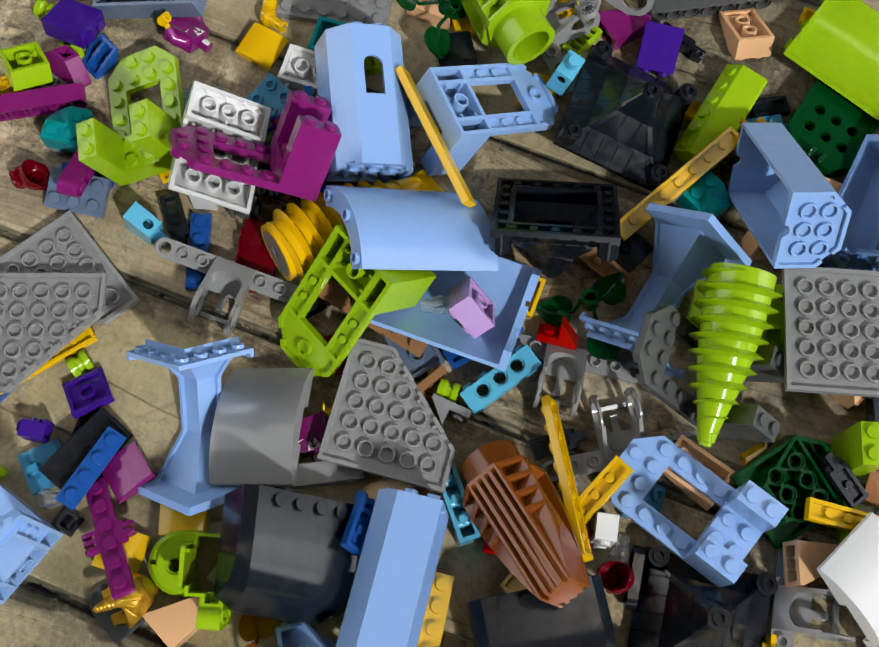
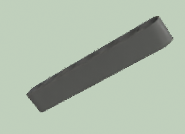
M654 0L653 7L647 14L650 15L652 22L715 15L719 11L749 8L762 9L768 7L772 0Z

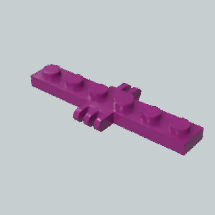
M103 477L96 480L86 493L95 530L82 535L81 538L82 542H84L83 546L86 550V557H92L101 553L111 596L114 600H117L137 591L124 543L129 541V537L135 535L137 531L133 520H118L109 484L106 478Z

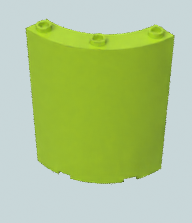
M824 0L809 21L805 19L799 27L801 31L795 39L790 38L783 47L786 49L783 54L879 121V12L861 0Z

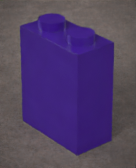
M60 0L41 20L46 35L83 49L106 26L101 10L74 0Z
M646 21L634 67L648 74L650 71L657 72L656 76L667 78L668 75H673L685 29Z

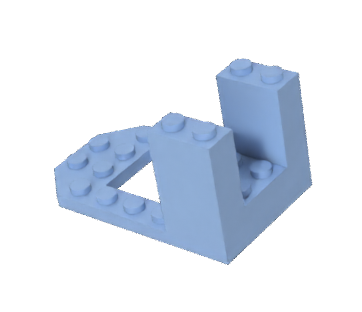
M510 63L428 68L416 87L435 124L438 122L442 130L441 136L459 172L490 136L549 130L554 125V117L559 107L549 88L545 86L546 83L542 76L537 73L533 75L526 70L527 66L524 64L513 65ZM510 84L524 111L486 115L471 86ZM407 97L409 127L423 126ZM432 145L421 158L427 175L447 174Z
M665 436L637 438L631 441L619 458L631 467L634 472L610 497L611 504L718 588L732 585L737 581L748 566L743 559L762 533L775 528L789 510L751 480L734 489ZM667 467L721 507L697 540H694L643 500Z
M0 483V604L3 605L64 533L52 526L47 519L11 489Z

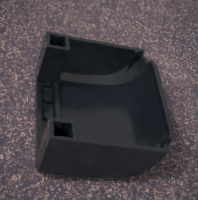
M245 484L225 494L213 598L220 600L228 606L227 609L237 614L318 625L338 617L346 610L360 556H354L340 545L354 504L258 484Z
M601 574L588 576L590 587H584V591L579 593L576 598L570 599L568 604L562 603L563 608L539 600L528 589L469 601L466 607L475 647H617Z

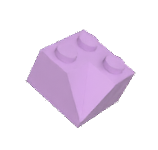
M471 276L450 289L449 314L453 319H457L461 323L463 330L467 334L470 333L475 339L495 326V304Z

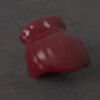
M28 159L21 166L9 170L12 184L16 188H28L38 191L48 187L50 172L45 164Z
M607 561L599 567L597 575L601 574L603 587L608 594L626 593L633 586L635 580L632 568L622 561Z

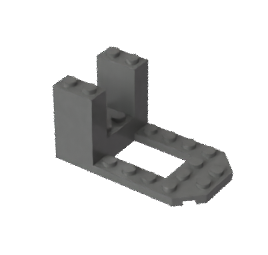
M663 305L658 310L645 314L632 353L634 363H638L640 372L637 374L638 384L697 428V405L693 403L694 400H697L696 390L694 396H692L664 374L675 339L688 350L698 347V342L691 339L688 334L699 331V329L672 305ZM776 345L759 346L756 353L765 360L753 361L750 369L758 375L747 376L743 384L746 386V381L784 383V352ZM740 391L735 399L739 404L744 391ZM733 405L727 415L729 419H725L717 438L775 443L780 429V422L759 405Z

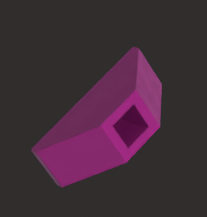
M63 45L44 52L50 63L51 71L67 84L81 83L85 87L91 85L92 81L80 55L69 46Z

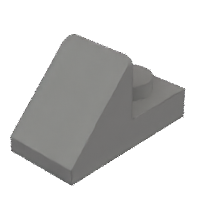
M433 394L431 402L442 427L448 414L456 422L462 423L464 421L468 423L472 413L471 410Z

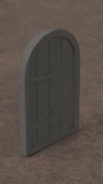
M102 584L92 592L89 599V607L94 617L113 642L118 645L146 621L142 617L133 628H129L127 624L114 626L110 615L123 610L122 608L95 613L93 607L103 600L101 591L109 587V584Z

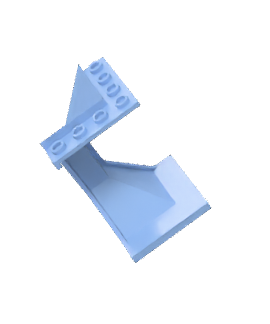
M649 203L646 210L655 220L652 273L625 316L609 322H603L591 318L586 312H582L579 319L585 324L584 328L588 330L586 336L628 349L633 353L645 314L650 311H656L663 305H672L677 310L685 295L693 290L697 279L707 280L701 275L703 269L710 268L713 263H734L750 266L752 260L712 213ZM668 361L664 374L671 379L675 377L682 380L686 372L675 368Z
M239 336L186 349L145 339V345H139L135 347V350L126 351L127 360L139 359L168 368L177 376L182 429L157 477L153 481L138 487V494L185 515L192 516L224 504L225 494L241 487L211 486L209 484V449L214 415L222 392L221 375L233 357L241 355L254 357V348L244 346V343L239 341Z

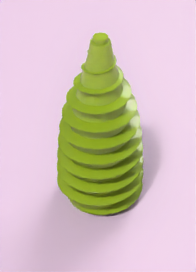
M713 263L710 268L701 271V275L708 281L707 283L697 285L696 289L705 296L704 299L696 300L693 304L702 311V314L691 317V321L699 326V331L688 334L691 339L698 342V347L687 350L697 361V364L687 367L689 371L696 374L697 380L689 384L691 388L696 390L697 400L693 401L697 405V440L699 441L698 445L711 448L712 444L715 443L725 419H729L727 415L732 406L740 405L735 400L739 392L749 390L743 384L747 376L758 375L750 367L753 361L765 360L756 351L759 346L770 344L761 337L764 330L774 329L772 325L766 322L767 316L779 313V311L770 306L772 299L783 297L774 290L777 280L774 274L755 267L734 263Z

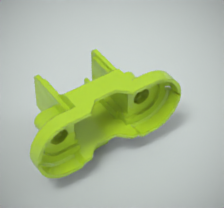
M180 530L163 536L153 547L149 557L151 578L156 586L167 594L199 597L196 629L221 631L229 625L231 611L220 600L213 598L214 590L199 588V580L194 579L197 547L201 546L202 537L220 538L221 533ZM174 559L179 560V571L172 567Z

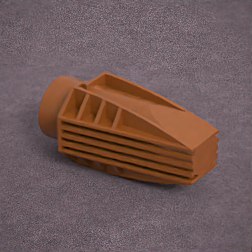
M508 440L489 442L472 452L461 468L462 476L467 483L462 502L467 514L496 556L535 597L551 605L563 608L562 603L568 604L570 599L576 598L579 593L584 591L583 588L590 587L573 527L547 472L532 464L527 457L520 455L515 445Z

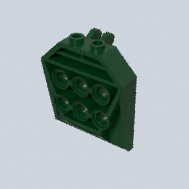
M817 78L784 127L823 176L829 178L844 176L849 172L866 134H874L879 127V121Z
M785 435L729 476L737 488L751 480L789 509L775 528L765 532L772 542L774 549H780L782 542L792 541L818 524L804 520L806 498L813 497L814 493L816 499L843 506V499L825 475L823 470L825 466L818 457L824 451L833 452L825 441L799 435ZM791 457H792V459H793V464H792V466L790 465V458H791ZM771 471L773 472V479H772V480L770 479V473H771ZM802 476H804V483H803V484H802V482H801ZM783 489H784V491H785V496H784V498H782V496H781V493H782V490H783ZM794 508H796L795 516L793 515Z

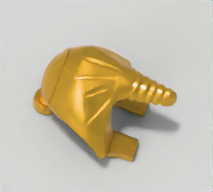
M132 572L137 591L117 600L112 598L109 587L101 591L103 600L93 607V611L100 613L122 608L123 610L110 615L113 625L127 624L129 628H133L148 611L155 595L159 592L156 584L144 574Z

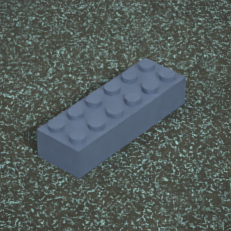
M93 0L92 7L101 10L104 19L158 18L165 11L169 12L171 17H203L207 0Z

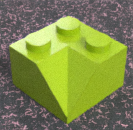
M37 41L0 50L1 67L14 92L53 82L50 63Z

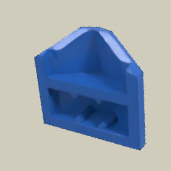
M99 33V36L94 38L87 47L82 59L86 70L97 80L116 67L119 49L103 33Z

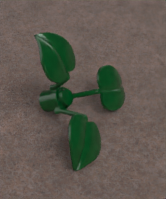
M397 0L399 5L408 11H413L416 8V4L419 6L439 4V12L444 17L436 27L431 26L426 29L424 41L427 48L438 59H444L449 51L450 36L446 29H440V27L448 18L453 20L463 18L466 12L461 0H432L423 2L418 0Z
M624 273L610 274L597 280L593 284L592 289L583 291L582 299H578L574 309H572L573 304L568 297L557 295L538 303L536 306L538 313L547 323L553 326H560L563 316L570 323L571 314H574L582 305L586 311H592L594 319L598 320L596 309L599 302L603 300L607 305H615L622 302L625 298ZM591 337L587 339L586 343L587 350L593 357L607 361L616 359L621 348Z

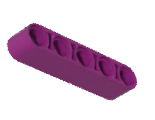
M71 83L0 95V122L51 114L70 106L84 108L87 106L85 86L81 83Z
M78 149L58 179L56 187L58 194L80 198L96 172L79 161Z

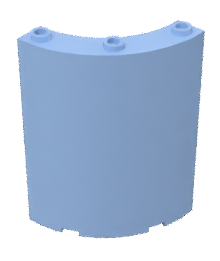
M326 185L324 190L326 206L334 208L340 214L349 235L352 269L498 271V255L490 250L491 223L477 200H474L475 206L468 208L461 203L456 192Z
M499 255L498 271L431 270L436 275V278L415 307L377 314L370 322L379 327L506 371L529 308L525 306L526 302H531L542 270ZM469 276L473 278L495 304V326L475 339L470 333L467 334L463 330L461 323L457 319H453L448 311L450 289Z

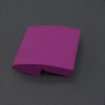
M134 441L114 455L102 471L120 504L137 494L138 487L155 477Z

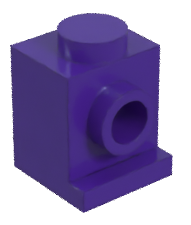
M31 417L28 420L22 418L17 424L16 435L25 440L45 444L50 440L54 424L47 419L42 420Z

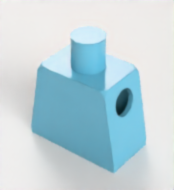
M569 50L545 86L562 96L586 60L574 51ZM561 76L565 80L561 82L558 80V77Z
M136 201L122 216L126 228L150 245L161 238H170L169 235L163 232V223Z

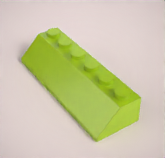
M727 64L673 149L681 164L685 165L730 126L738 131L740 128L739 119L747 117L766 86L767 79L745 65Z

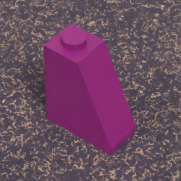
M620 10L598 11L600 14V24L598 27L603 31L601 37L612 46L613 51L641 37L645 22H652L649 14L630 16Z

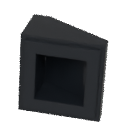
M63 506L51 524L71 538L85 519L66 506Z

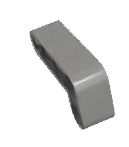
M325 461L297 465L294 486H278V488L299 492L301 489L360 482L365 480V475L362 471Z

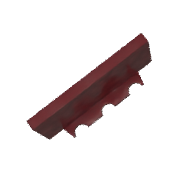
M245 219L244 228L241 227L235 263L274 277L276 265L266 248L261 234V226L270 221Z

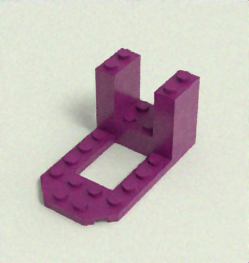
M290 90L269 148L262 143H250L241 137H229L223 132L214 133L201 126L172 128L168 137L170 155L176 159L182 157L187 161L186 165L193 170L316 202L342 134L335 123L327 121L332 110L327 99L321 96H309L301 90ZM214 149L269 163L271 171L257 170L247 164H235L229 159H216Z

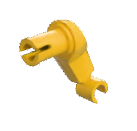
M263 0L260 13L261 23L266 27L271 26L281 34L284 33L287 29L285 27H288V24L276 17L278 0Z

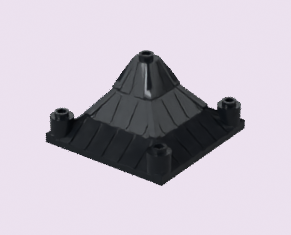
M599 41L595 45L592 44L585 58L586 61L578 76L553 144L653 192L669 178L667 165L688 105L697 97V90L689 83H684L679 88L671 86L613 57L612 46L607 41Z
M498 177L490 229V250L496 255H505L511 251L512 242H515L516 246L532 256L537 268L542 270L541 273L548 278H555L561 275L573 262V259L593 250V247H597V257L601 261L612 262L618 258L619 246L621 244L617 185Z
M660 545L645 547L646 552L636 609L633 610L627 647H763L761 642H765L771 595L775 594L778 590V581L773 575L769 573L756 575L743 572L734 584L718 588L676 554L670 553L665 547Z

